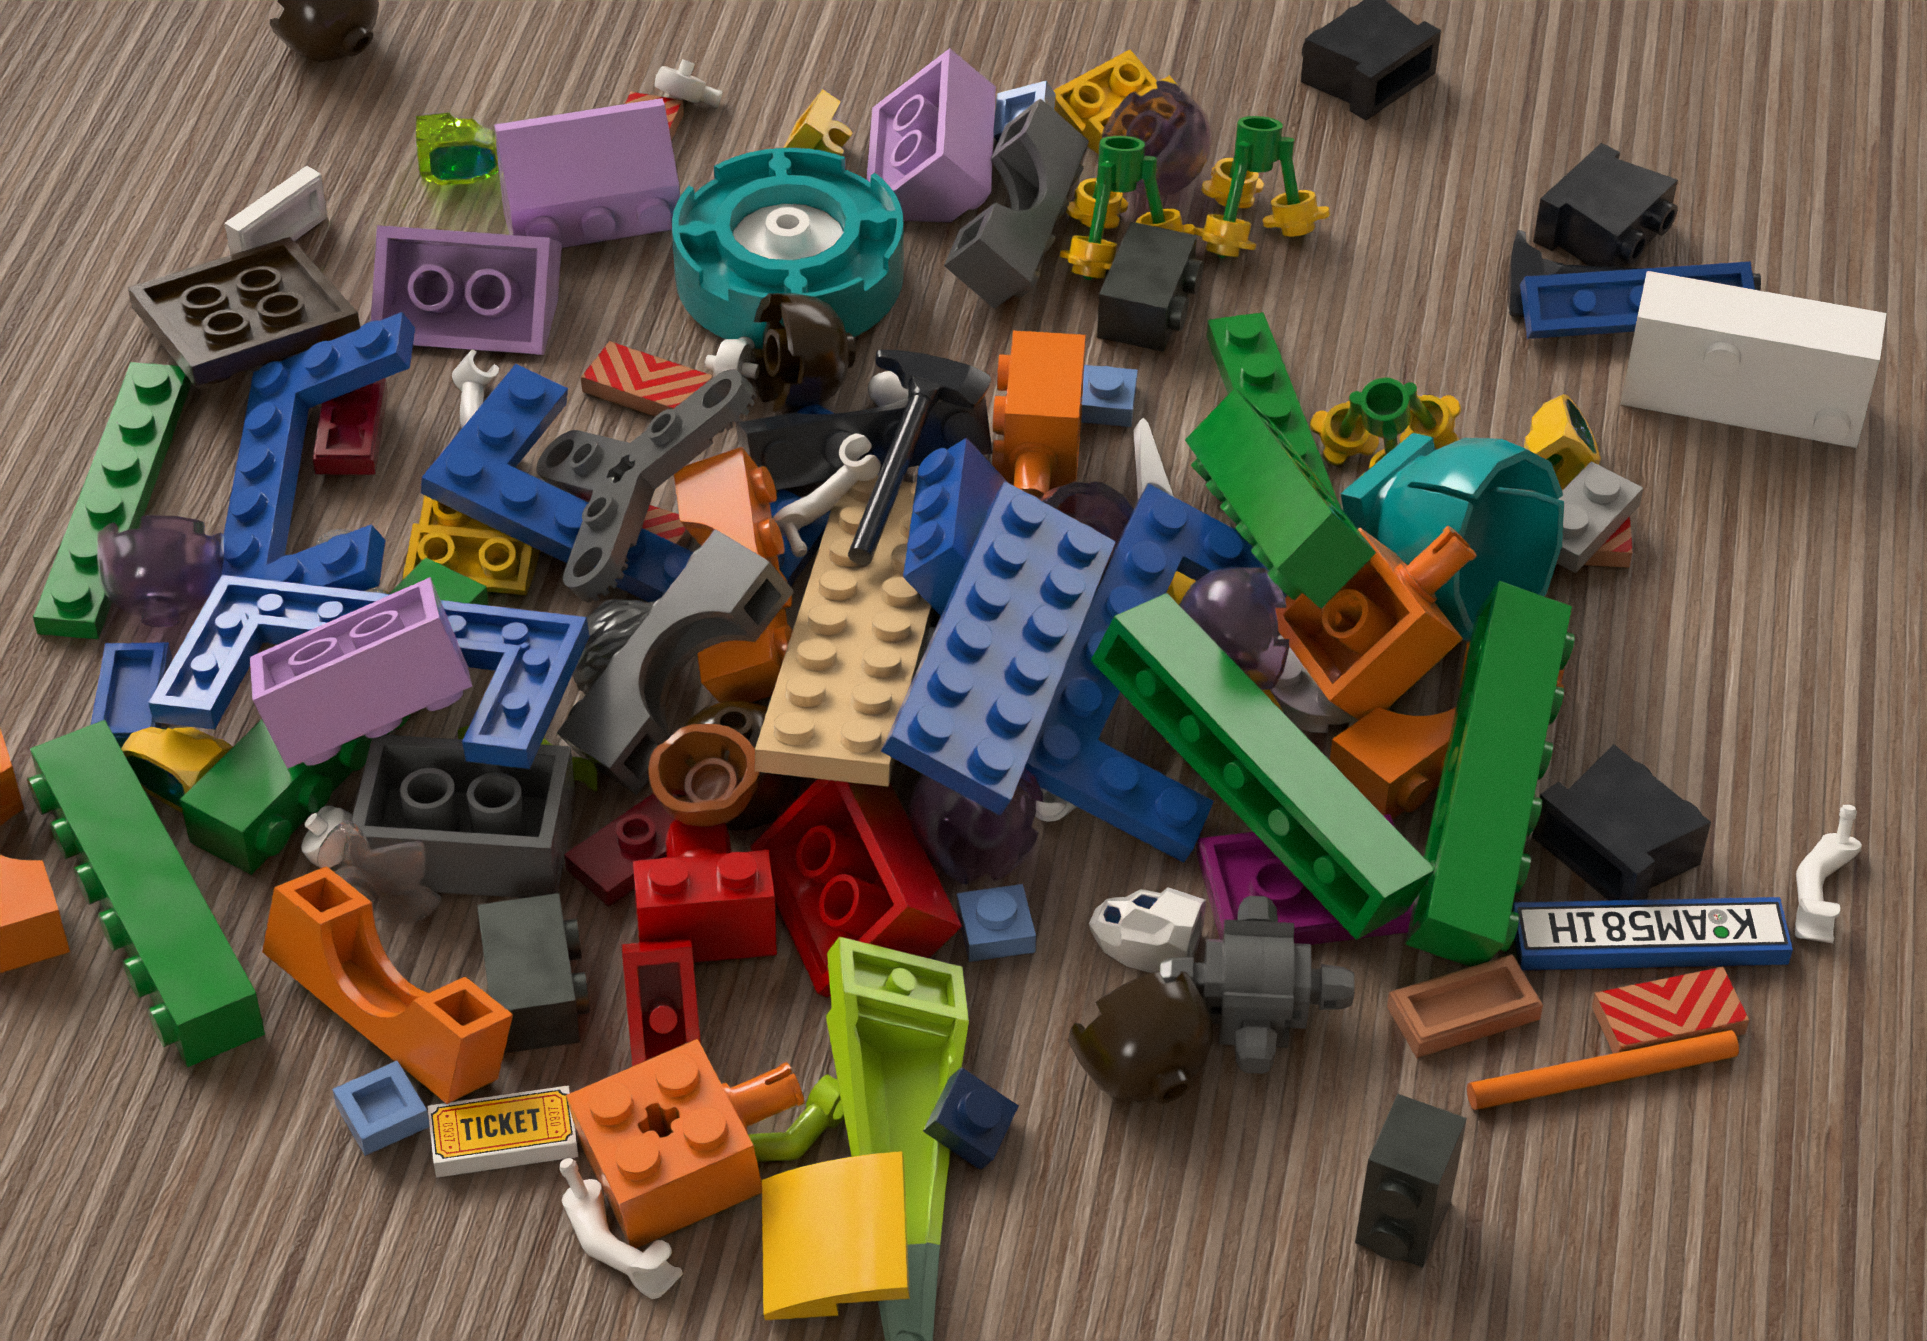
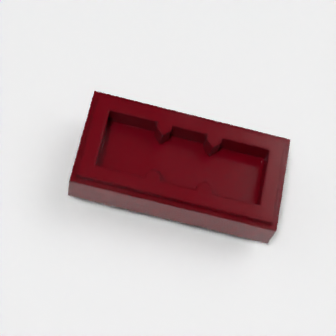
M386 378L322 403L313 454L315 474L376 475L388 395Z
M652 793L565 853V868L609 907L635 889L633 861L667 858L666 835L670 824L676 819L664 810L655 794Z

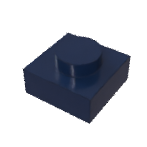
M961 1067L949 1077L923 1132L981 1170L994 1160L1019 1105Z

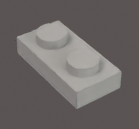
M1592 461L1562 491L1564 495L1559 498V500L1564 501L1562 548L1557 564L1574 573H1577L1640 506L1643 487Z

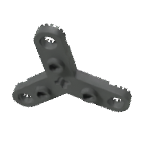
M730 369L719 373L674 409H667L659 413L650 422L647 430L631 443L579 430H571L557 437L544 450L537 463V474L546 483L589 501L583 510V521L563 574L564 584L582 601L589 603L592 600H599L601 593L604 596L610 593L608 590L610 585L615 589L618 585L615 579H622L625 574L622 571L627 570L628 567L626 564L628 562L626 557L628 550L636 545L655 489L713 444V436L724 432L725 428L727 430L733 428L732 421L738 425L742 421L739 418L740 414L747 416L750 412L746 407H753L755 403L753 399L757 398L756 389L738 370Z

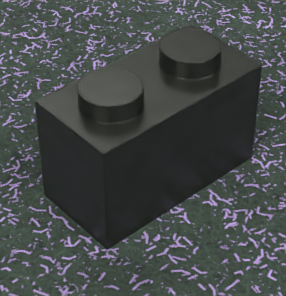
M1130 222L1099 293L1097 338L1161 352L1165 351L1172 331H1182L1189 305L1187 294L1196 295L1200 287L1204 262L1195 259L1197 235Z
M559 893L477 905L489 996L513 1014L504 1054L579 1043L577 1015L590 1013L585 972L571 974L569 961L582 959L578 925L576 919L563 920Z
M1397 1093L1368 1159L1355 1239L1356 1244L1372 1249L1383 1258L1394 1261L1403 1260L1419 1267H1424L1452 1200L1467 1121L1466 1117Z

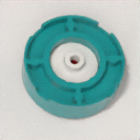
M774 148L749 152L730 158L715 165L714 179L695 193L694 188L689 185L677 201L673 212L672 238L677 293L687 312L704 328L721 338L739 339L740 337H748L754 342L755 349H763V332L767 322H754V318L761 299L768 293L809 295L830 304L842 320L846 333H851L853 338L877 324L890 311L899 297L904 277L903 212L900 202L891 187L874 172L870 176L869 182L863 177L845 170V157L838 154L806 148ZM781 319L780 323L785 327L783 319Z

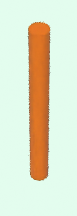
M1726 1030L1470 1082L1467 1084V1095L1472 1109L1479 1110L1734 1058L1739 1054V1044L1735 1033L1732 1030Z

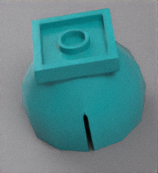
M1412 433L1340 493L1343 511L1356 528H1362L1395 552L1407 565L1439 537L1447 526L1452 527L1470 545L1469 548L1473 549L1477 556L1472 561H1468L1434 593L1437 597L1436 605L1464 641H1471L1476 613L1499 581L1545 596L1548 591L1562 548L1564 501L1559 500V498L1564 494L1552 463L1528 449L1503 439L1463 438L1435 450L1433 437Z

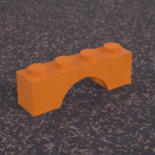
M739 447L686 465L674 474L680 522L701 546L716 529L770 561L787 582L785 576L779 570L778 555L784 553V542L780 529L772 518L770 503L775 502L777 499L776 488L772 476L765 466L758 467L743 447ZM792 596L786 601L756 642L740 640L721 642L697 654L701 683L719 703L723 701L754 702L772 696L793 631L787 624L785 611L786 608L792 606Z
M1470 642L1466 644V650H1465V656H1464V662H1463V668H1462V674H1461V680H1460V686H1459V687H1461V683H1462V678H1463V673H1464V669H1465V664H1466V659H1467V655H1468V650H1469ZM1564 669L1562 671L1559 670L1556 685L1564 688L1563 684H1561ZM1377 707L1332 739L1330 761L1382 815L1390 814L1393 820L1404 811L1412 812L1420 807L1430 792L1440 785L1456 707L1443 713L1427 716L1404 715Z
M0 729L1 826L12 816L22 811L24 806ZM0 855V973L69 953L70 949L43 860H18Z
M325 866L274 887L262 953L392 1060L398 1061L403 1069L446 1104L498 1080L513 1017L511 1012L467 977L458 979L430 993L420 990L409 983L393 966L382 947L375 926L372 902L329 867Z

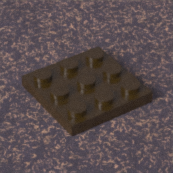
M291 237L128 287L131 306L195 387L203 384L220 383L230 378L233 374L260 365H266L273 361L280 362L288 356L309 350L319 342L334 340L360 328L358 312Z

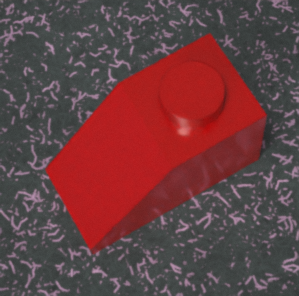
M690 937L621 944L632 1067L698 1039L701 1044L693 951Z

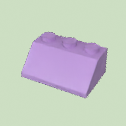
M950 48L872 107L867 180L870 182V176L875 172L891 187L900 202L903 221L952 222L968 209L974 210L981 206L991 193L992 161L990 159L993 155L996 87Z
M663 98L494 125L503 213L510 235L552 238L562 243V248L672 230V217L677 201L680 198V190Z
M377 225L371 321H380L403 312L415 326L413 346L544 355L558 302L562 243L547 237Z
M430 577L250 657L253 702L287 769L302 762L305 765L322 763L336 755L340 751L342 744L364 734L367 738L385 735L398 727L403 717L425 707L429 711L443 709L459 700L463 695V690L472 687L466 660Z

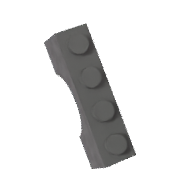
M1041 98L1005 125L990 159L1005 182L1010 197L1011 209L994 203L962 227L944 264V267L994 309L1013 295L1017 298L1023 297L1036 284L1040 276V271L1036 269L1039 261L1055 240V236L1051 233L1055 222L1064 214L1067 206H1069L1070 201L1066 198L1069 188L1077 181L1084 169L1080 162L1089 140Z
M715 529L704 544L693 552L683 571L665 594L651 606L647 617L623 648L612 656L605 671L584 698L573 706L567 720L556 733L580 757L588 759L595 765L596 769L635 795H638L649 780L648 768L652 752L658 745L664 743L672 736L666 722V699L671 684L682 667L696 654L712 645L735 640L756 642L793 594L794 590L770 561Z

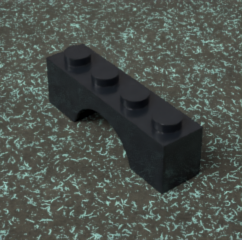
M985 396L974 408H966L939 400L928 415L909 467L920 466L923 460L933 451L940 448L947 450L965 438L982 455L992 454ZM907 397L892 404L852 412L834 414L790 413L741 421L738 425L736 424L739 447H743L758 467L765 466L768 469L776 490L826 482L844 465L839 456L840 445L847 437L856 433L864 435L872 445L869 452L860 456L858 460H861L866 455H875L880 461L881 470L909 399Z

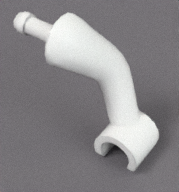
M473 349L452 373L453 382L462 391L460 404L461 428L464 427L483 404L484 388L499 371V367L495 364L487 372L479 370L473 361V357L477 353Z
M856 433L850 435L842 442L839 456L844 465L824 484L806 497L783 507L772 517L776 521L782 537H787L794 556L802 557L807 553L806 544L801 540L798 533L799 529L826 514L858 480L868 481L874 479L879 474L881 464L875 455H866L861 460H858L860 456L869 452L872 447L870 441L864 435Z
M1843 805L1840 809L1837 833L1823 835L1814 849L1798 866L1796 882L1799 906L1795 922V936L1797 938L1833 944L1834 921L1836 917H1839L1840 905L1838 903L1825 902L1822 887L1826 877L1845 865L1861 851L1862 844L1860 841L1850 836L1853 820L1857 814L1856 808L1852 805Z
M567 1158L561 1161L559 1170L570 1186L562 1197V1204L584 1251L589 1256L628 1275L633 1285L645 1296L651 1299L660 1298L683 1275L681 1268L674 1267L666 1261L672 1254L669 1243L663 1240H656L644 1252H641L618 1240L608 1227L602 1184L597 1180H583L575 1160Z

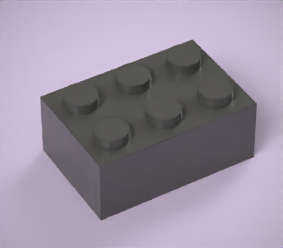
M382 735L372 738L348 833L357 887L518 898L557 894L576 802L571 746L540 745L530 769L466 761L462 739Z

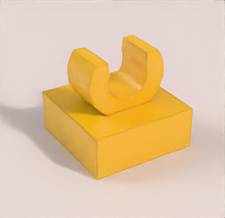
M822 89L796 121L783 148L814 149L841 156L844 152L842 149L843 145L853 133L842 122L832 120L841 101Z

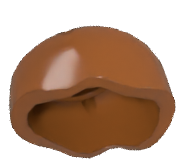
M691 724L680 728L669 739L654 749L649 760V780L658 801L671 817L690 826L712 827L727 823L736 818L749 804L758 788L760 772L755 771V749L752 744L738 731L719 724ZM726 751L730 752L728 761L724 760V754ZM688 759H692L696 763L692 768L686 764ZM673 794L685 795L686 797H675Z

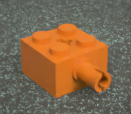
M1013 330L1011 355L999 354L997 391H1007V395L995 396L993 432H996L998 435H1004V440H994L992 465L1008 483L1037 497L1048 505L1075 506L1082 421L1086 335Z
M1447 526L1443 533L1409 565L1405 564L1395 552L1362 528H1359L1358 530L1375 550L1376 554L1321 609L1302 593L1295 601L1287 596L1267 615L1327 699L1358 720L1377 707L1387 710L1463 639L1435 603L1437 597L1434 593L1468 561H1472L1477 556L1474 550L1469 548L1470 545L1450 526Z
M696 1039L566 1095L579 1143L598 1182L602 1184L604 1195L630 1246L634 1248L641 1247L762 1193V1182L754 1145L748 1136L747 1127L794 1106L798 1107L805 1104L798 1080L794 1073L790 1074L792 1069L787 1062L780 1064L778 1068L730 1088L726 1082L721 1084L699 1040Z

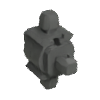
M1248 896L1244 898L1239 905L1238 919H1225L1223 939H1206L1204 963H1195L1193 957L1169 958L1160 962V974L1165 983L1175 982L1181 971L1188 973L1207 1006L1212 1024H1219L1218 1044L1234 1045L1235 1061L1240 1070L1245 1073L1264 1074L1271 1069L1274 1064L1276 1047L1288 1048L1289 1029H1306L1310 1004L1319 1005V1010H1338L1353 1005L1354 972L1344 967L1321 964L1320 969H1311V945L1294 943V923L1278 922L1277 908L1273 901L1265 896Z

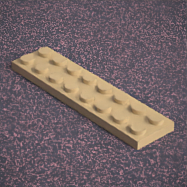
M878 475L868 481L858 480L832 507L755 747L756 772L889 786L896 759L881 752L921 663L934 614V609L903 578L916 482H902L874 557L868 565L863 566L852 562L848 557V551Z

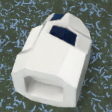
M1169 887L1162 893L1140 889L1126 897L1106 899L1095 909L1089 926L1095 940L1107 955L1127 967L1149 973L1160 972V962L1164 960L1194 957L1204 927L1206 900Z

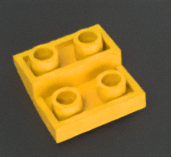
M1131 49L1053 90L1056 94L1054 110L1089 140L1087 147L1099 154L1100 140L1109 136L1138 138L1145 143V151L1201 121L1203 113L1170 75L1157 81Z
M424 495L419 524L413 523L402 580L423 559L428 558L486 586L487 592L527 595L540 550Z
M902 1151L820 1162L782 1172L762 1180L763 1313L765 1320L838 1316L839 1303L910 1299L905 1164Z

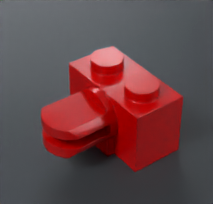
M674 820L670 824L666 835L667 858L633 861L639 942L690 937L693 962L777 955L775 895L769 850L732 852L730 836L725 823L712 827H696Z

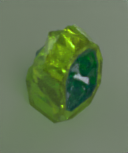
M450 113L416 116V144L421 179L438 185L472 184L492 177L499 171L495 131L484 128L473 119H455Z

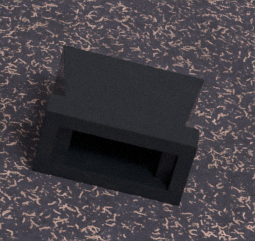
M1363 0L1356 6L1348 8L1342 15L1321 29L1313 31L1305 38L1302 47L1301 82L1350 103L1349 111L1366 121L1436 73L1441 30L1426 21L1416 25L1386 0Z
M1600 143L1540 198L1533 242L1550 251L1559 246L1588 266L1624 267L1627 263L1634 264L1642 255L1646 245L1657 234L1661 236L1666 234L1672 226L1678 211V206L1673 203L1678 180L1620 160L1619 151Z
M1614 744L1569 789L1560 782H1557L1540 794L1539 798L1542 799V808L1538 822L1533 830L1532 838L1608 901L1647 900L1649 889L1701 865L1711 821L1704 817L1694 804L1683 800L1654 777L1645 765L1634 761Z

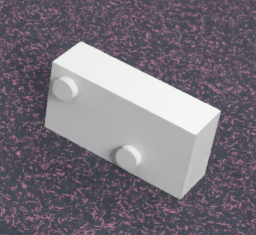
M1647 271L1620 405L1857 448L1880 362L1886 313Z

